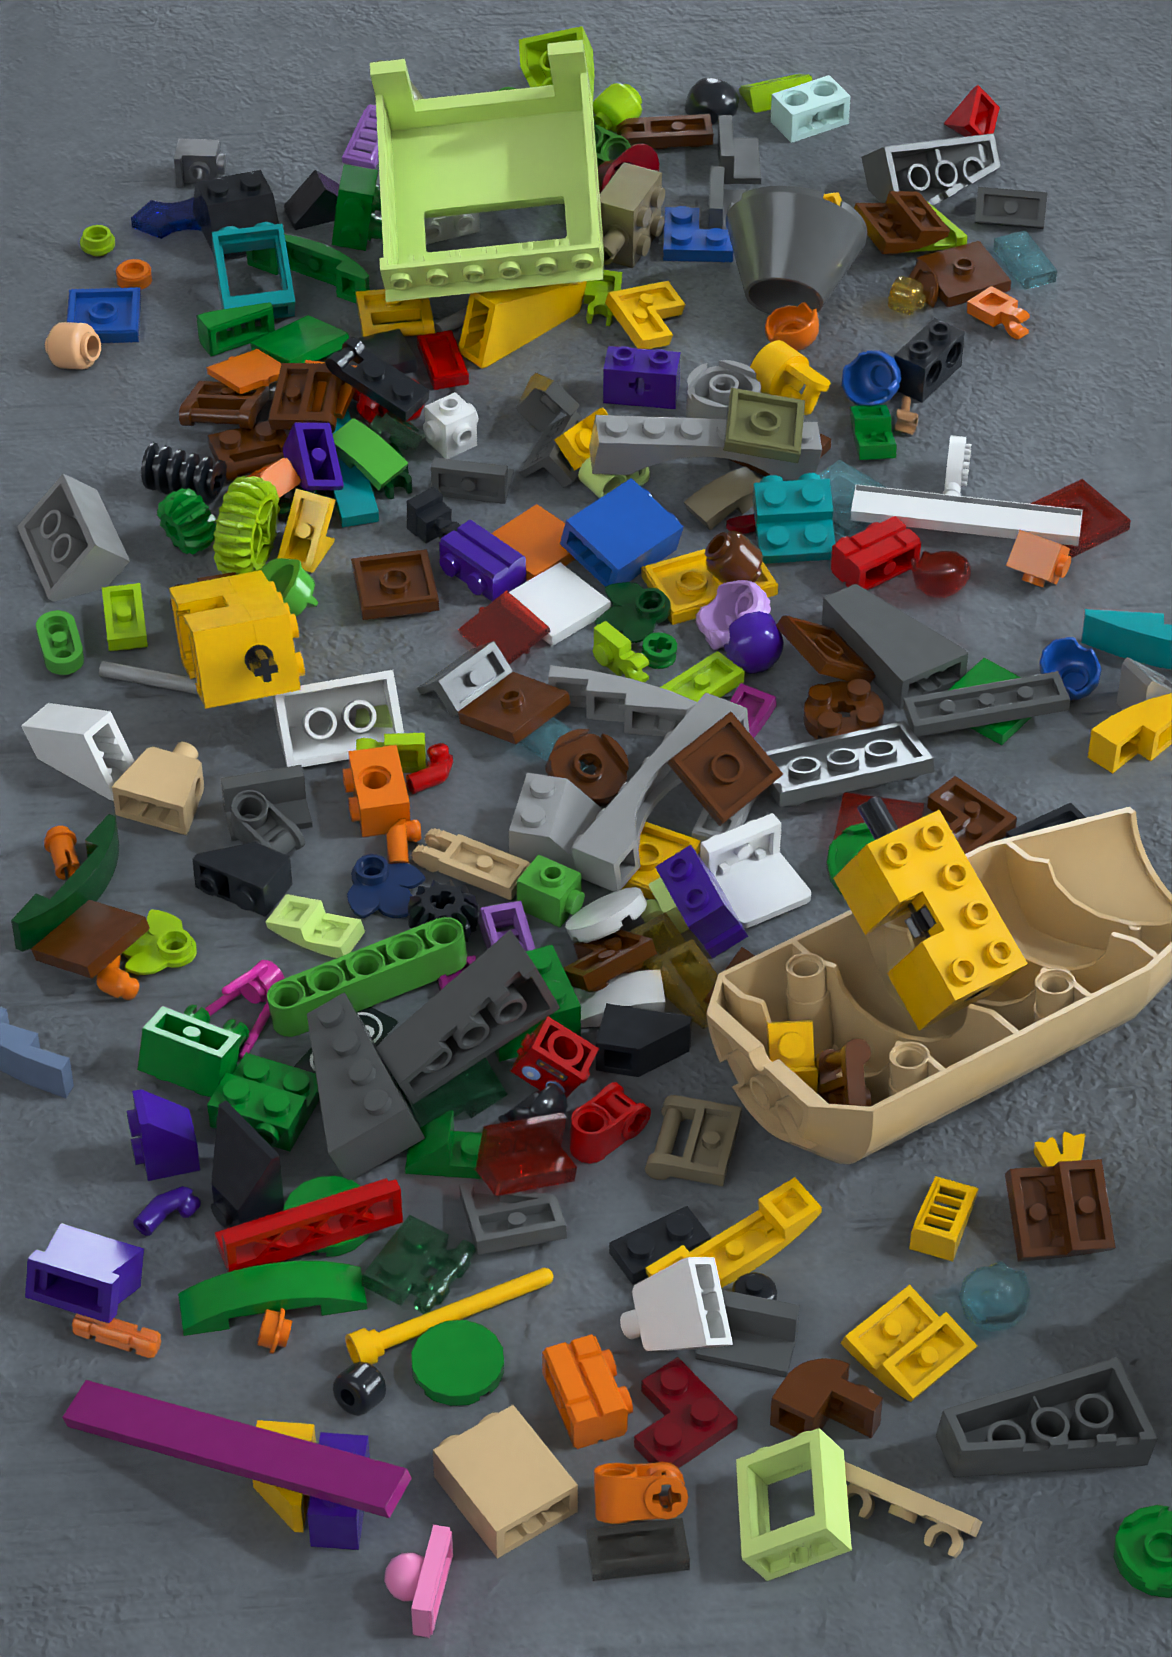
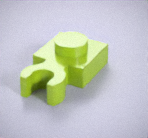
M603 270V280L587 281L583 304H589L586 314L588 324H592L594 315L602 314L606 317V326H611L614 315L605 304L608 292L621 290L623 272Z
M607 621L594 627L593 654L600 665L606 666L617 676L624 674L626 678L640 682L649 680V676L642 671L643 668L649 665V660L643 654L635 653L631 650V641Z
M425 733L384 734V742H377L371 738L356 740V750L397 745L403 773H413L426 768Z

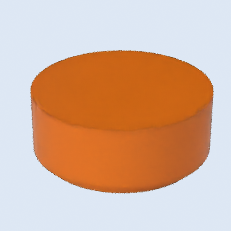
M130 259L122 262L116 268L117 284L121 288L138 287L140 290L147 288L152 282L150 265L139 259Z

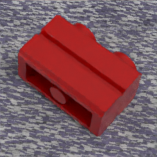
M896 516L881 523L874 522L866 530L851 537L844 536L832 546V573L842 583L845 582L847 587L857 584L869 590L919 565L920 538L911 529H906V525Z

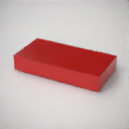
M452 330L417 336V347L434 390L469 384V373Z

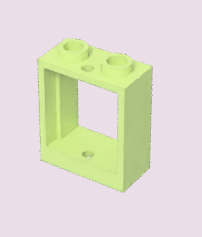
M820 1428L802 1432L794 1438L770 1447L760 1448L752 1454L736 1459L742 1560L766 1581L852 1551L844 1450ZM811 1469L815 1515L770 1531L768 1485Z

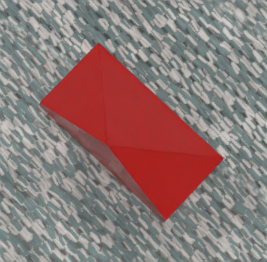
M977 85L944 122V125L964 137L992 134L995 130L1000 107Z

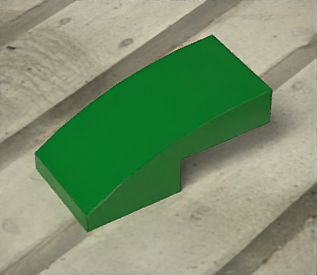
M887 405L850 406L852 431L859 460L896 458L897 444L891 432L892 417Z

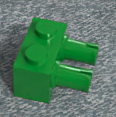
M344 164L338 191L331 245L366 251L367 242L371 241L372 238L383 239L382 218L375 216V211H381L379 185H376L378 170Z
M189 1005L183 1014L162 1006L142 1028L137 1070L155 1076L159 1080L168 1081L192 1090L199 1095L211 1098L225 1073L233 1074L236 1070L239 1047L249 1037L248 1027L244 1023L239 1022L233 1028L236 1025L235 1019L227 1020L222 1028L209 1024L210 1015L208 1011L203 1007L197 1011V1005Z

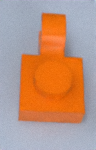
M990 286L967 301L968 314L992 327L1002 323L1012 338L1021 339L1029 333V329L1023 327L1021 323L1029 319L1030 314L1024 309L1018 308V300Z

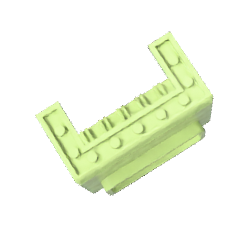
M583 40L547 43L553 85L415 100L405 59L370 63V76L376 97L384 258H379L385 287L386 302L603 280L604 244L593 103ZM565 203L566 238L427 252L425 218Z

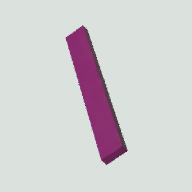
M85 1380L62 1417L67 1427L386 1518L391 1517L412 1479L408 1469L89 1380Z

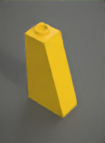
M587 281L470 293L458 347L461 355L481 369L502 359L580 313Z

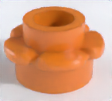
M283 1308L280 1309V1312L266 1309L262 1320L257 1345L269 1348V1353L271 1354L275 1352L277 1346L285 1348L289 1338L292 1320L284 1318L285 1309Z

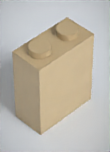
M514 1405L499 1413L488 1414L478 1425L460 1435L449 1436L437 1448L433 1449L435 1479L497 1559L578 1512V1485Z

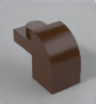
M829 1358L814 1359L804 1362L790 1371L772 1396L770 1425L796 1437L805 1431H812L818 1428L822 1430L830 1418L872 1438L880 1426L883 1397L875 1394L864 1385L848 1381L849 1363Z

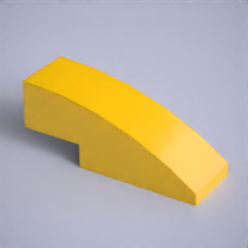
M1172 693L1132 705L1095 726L1091 730L1088 758L1112 774L1137 754L1152 761L1172 744Z

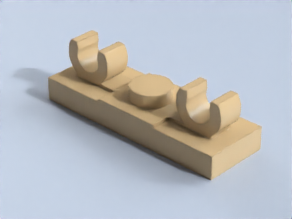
M845 1462L846 1482L850 1483L847 1486V1497L849 1499L853 1495H860L863 1500V1506L859 1512L860 1517L868 1519L872 1515L875 1508L873 1496L891 1503L888 1513L915 1524L917 1517L921 1516L937 1524L932 1525L927 1530L924 1544L933 1548L936 1538L942 1533H948L952 1538V1545L949 1548L948 1555L954 1558L958 1557L963 1549L964 1542L961 1532L976 1538L982 1521Z

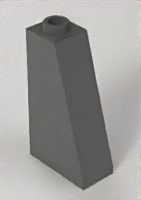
M854 584L823 597L822 625L834 628L875 672L874 683L900 710L903 709L904 698L948 690L966 674L968 652L964 648L861 586Z

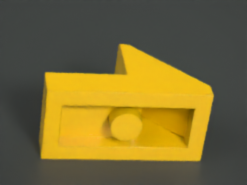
M603 407L597 409L554 439L574 471L580 468L585 460L590 457L589 444L595 415H608Z
M300 489L295 490L277 559H297L301 561V566L305 571L313 573L335 540V538L328 537L326 534L336 499Z
M813 1021L767 1022L768 1058L772 1062L780 1059L817 1093L818 1069L815 1067Z

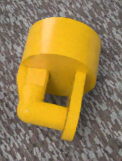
M776 340L763 346L756 353L750 364V368L756 373V379L758 382L760 381L761 393L805 400L804 415H809L813 412L821 391H828L831 384L827 378L810 367L809 361L804 355L781 340ZM805 384V385H806V386H805V389H804L803 393L801 394L799 391L801 390V388H802L803 385Z

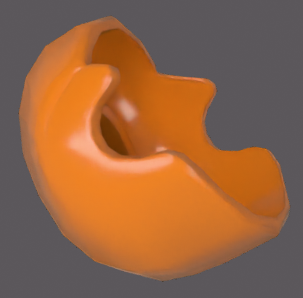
M802 302L798 307L787 305L776 308L767 317L765 324V334L770 343L781 340L796 351L804 350L812 344L819 332L817 310L813 309L812 311L806 302Z

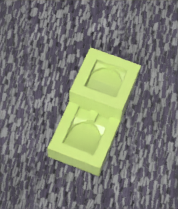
M289 894L284 896L266 920L267 928L283 938L306 949L333 958L349 954L365 933L361 919L325 913L321 900Z

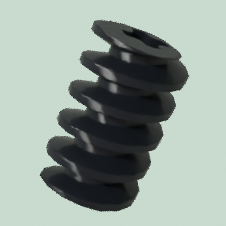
M154 442L145 450L141 466V478L146 489L153 491L158 489L160 493L169 494L173 491L177 492L182 488H190L196 495L202 496L203 502L206 505L213 503L219 496L227 473V465L223 460H219L213 469V459L206 456L200 464L199 454L191 453L186 461L185 450L178 449L173 456L172 448L165 445L159 453L158 443Z

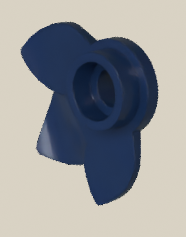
M377 854L362 856L357 860L351 872L353 885L347 893L348 904L352 912L359 918H366L377 910L382 915L390 918L407 917L408 903L410 902V897H412L409 889L421 885L425 881V876L418 868L408 863L388 864L384 857Z

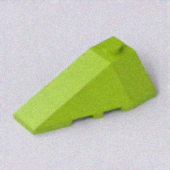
M583 26L519 39L520 67L530 87L553 85L547 43L583 40L593 103L595 78L593 49Z

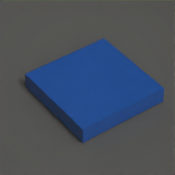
M140 288L69 290L67 322L87 323L98 334L101 343L139 342Z

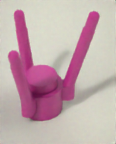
M268 960L259 961L248 972L222 988L224 995L205 1008L211 1016L240 994L254 1004L266 1002L238 1055L240 1060L246 1052L249 1053L270 1017L267 1000L268 989L276 982L284 979V975L278 966Z

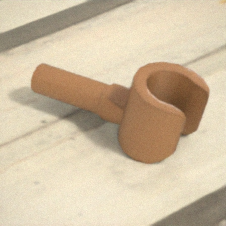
M905 396L902 398L901 409H897L896 416L898 419L894 430L913 435L918 424L919 415L910 412L911 398Z

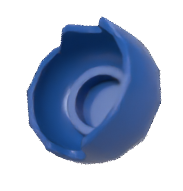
M882 350L861 352L851 363L845 365L842 371L841 386L847 398L858 406L881 405L889 401L898 391L899 383L901 382V371L895 359Z
M1074 637L1053 640L1043 649L1039 662L1040 674L1059 671L1070 701L1089 696L1099 684L1102 671L1094 650L1079 645Z

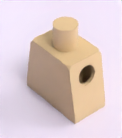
M179 742L173 752L156 747L147 748L112 786L115 814L187 835L204 790L202 763L197 759V749L187 742Z

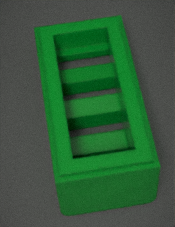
M270 302L209 311L196 315L199 342L210 357L249 344L275 331L273 306ZM260 318V326L255 327V319ZM245 323L246 328L242 329L241 324Z

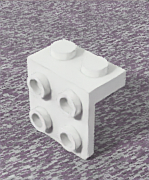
M773 813L757 820H751L742 826L714 835L708 840L701 842L700 858L717 879L744 928L752 927L809 903L811 900V890L780 853L781 822Z

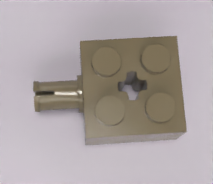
M623 162L600 193L604 265L613 262L633 268L641 256L647 255L654 238L661 235L665 224V218L661 216V206L665 199V188H662V172Z

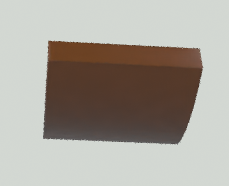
M889 191L885 203H856L854 209L862 216L866 223L867 235L882 254L917 250L948 237L950 233L949 228L919 191Z
M1102 1159L1060 1161L1050 1167L1009 1169L1005 1173L1018 1262L1072 1257L1110 1251L1116 1248Z

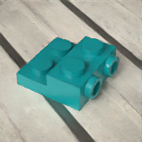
M806 473L801 475L798 480L783 481L780 476L769 475L762 478L759 483H754L752 500L757 546L762 552L763 563L831 560L835 536L830 478L821 479L820 475L816 473Z

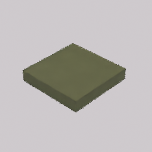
M731 388L723 451L798 463L801 455L805 400Z

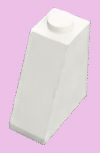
M48 703L21 725L37 759L107 799L114 801L113 784L135 761L111 711Z

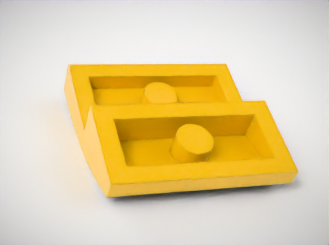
M910 1284L849 1332L841 1341L844 1348L865 1369L909 1402L916 1399L977 1348L976 1343L947 1312L939 1317Z

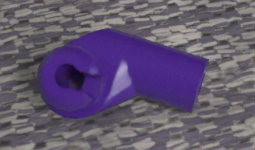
M185 1186L178 1187L154 1197L134 1219L133 1224L141 1234L150 1236L174 1210H177L183 1218L192 1216L201 1206V1200L192 1193L193 1189Z

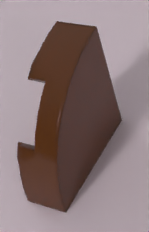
M919 259L901 290L905 294L934 308L938 299L939 285L933 270Z

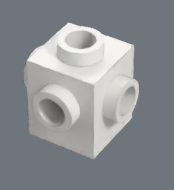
M454 392L425 406L423 430L426 435V441L445 459H450L477 446L478 414L472 404L466 403Z

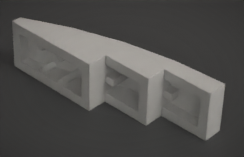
M550 665L548 685L568 691L571 701L568 706L586 708V719L624 722V733L665 736L669 731H673L681 722L688 708L697 703L670 690L634 679L592 670Z

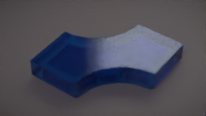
M194 197L174 203L150 200L131 217L132 228L160 239L182 230L202 231L192 213Z

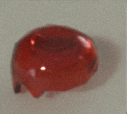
M942 550L931 554L923 551L918 563H916L915 558L910 560L916 587L929 597L941 599L953 596L964 588L971 577V566L967 558L956 551Z

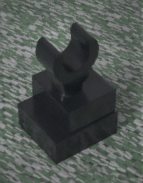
M434 486L407 500V529L426 544L436 538L441 539L453 530L457 531V528L461 526L459 523L451 521L452 509L443 502V494Z

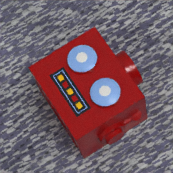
M547 1016L530 1035L526 1034L520 1044L522 1047L517 1050L518 1057L510 1072L540 1091L546 1088L548 1083H554L568 1098L581 1083L584 1084L589 1078V1068L599 1048Z

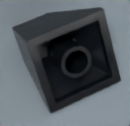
M225 1100L218 1105L211 1181L214 1203L211 1204V1210L221 1226L234 1227L284 1211L280 1155Z

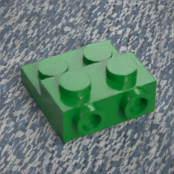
M246 1052L234 1073H225L207 1104L209 1124L212 1128L217 1127L218 1105L226 1100L271 1147H277L290 1152L320 1100L316 1074Z

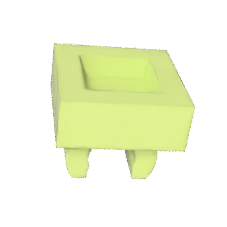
M661 877L649 883L648 886L656 899L646 900L647 906L641 917L650 933L660 931L668 922L676 936L687 931L689 928Z

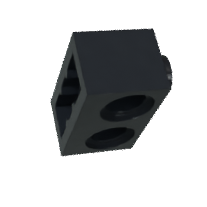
M936 318L930 321L894 355V359L901 371V382L897 392L923 403L962 366L965 331Z

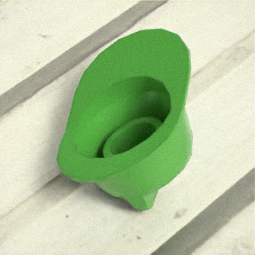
M285 558L273 559L260 569L269 582L274 581L276 591L281 592L283 602L288 603L291 614H295L297 617L305 608L317 607L318 601L312 596L315 581L302 568L301 561Z

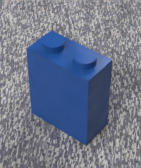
M630 478L567 519L560 545L600 583L608 586L615 583L630 582L641 574V567L657 563L676 551L684 526L679 523L675 515L665 510L648 490L642 488Z

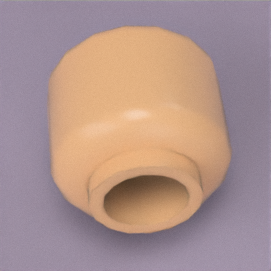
M60 322L51 329L45 341V349L49 359L56 367L60 369L83 370L91 367L95 360L98 359L101 352V341L98 334L87 323Z

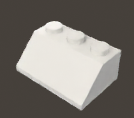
M393 670L301 685V690L272 696L278 733L287 767L295 765L307 767L349 759L348 751L356 750L357 739L371 738L377 742H384V734L404 733ZM386 704L393 728L373 727L376 722V711L373 706ZM366 708L370 715L369 723L365 727H355L356 710Z

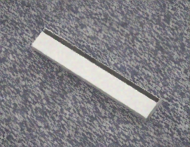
M856 484L850 520L881 523L896 516L906 527L1016 539L1020 529L1059 544L1078 546L1083 510Z

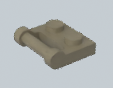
M678 1095L667 1096L661 1110L664 1119L654 1153L648 1156L645 1172L648 1176L657 1180L675 1177L724 1186L742 1118V1107ZM685 1119L693 1120L683 1157L672 1155L680 1123Z

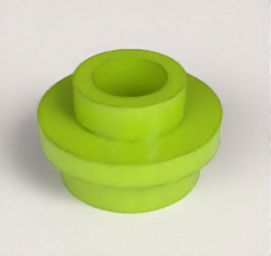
M92 225L83 231L80 246L87 254L95 257L104 256L114 249L115 237L108 227Z

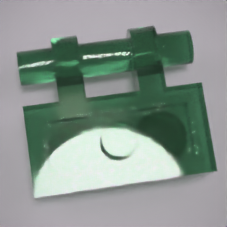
M409 1215L362 1275L361 1286L400 1306L412 1294L418 1297L414 1301V1307L420 1313L426 1314L435 1305H441L450 1293L449 1286L455 1278H461L467 1272L471 1265L470 1259L475 1254L476 1248L471 1242L462 1240L455 1249L446 1250L449 1234ZM431 1267L438 1270L435 1276H424Z

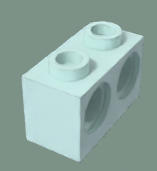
M830 75L773 93L771 123L791 143L849 124L850 95Z

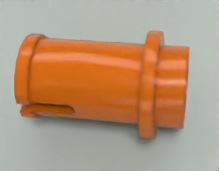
M66 826L51 828L46 833L44 839V847L52 856L55 874L62 880L66 878L64 867H66L68 877L70 878L81 866L75 850L76 835Z

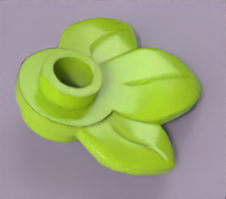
M151 909L147 916L150 929L122 953V955L129 959L125 965L126 971L137 975H150L166 967L178 968L189 964L197 954V946L195 940L183 929L182 921L179 918L164 911Z

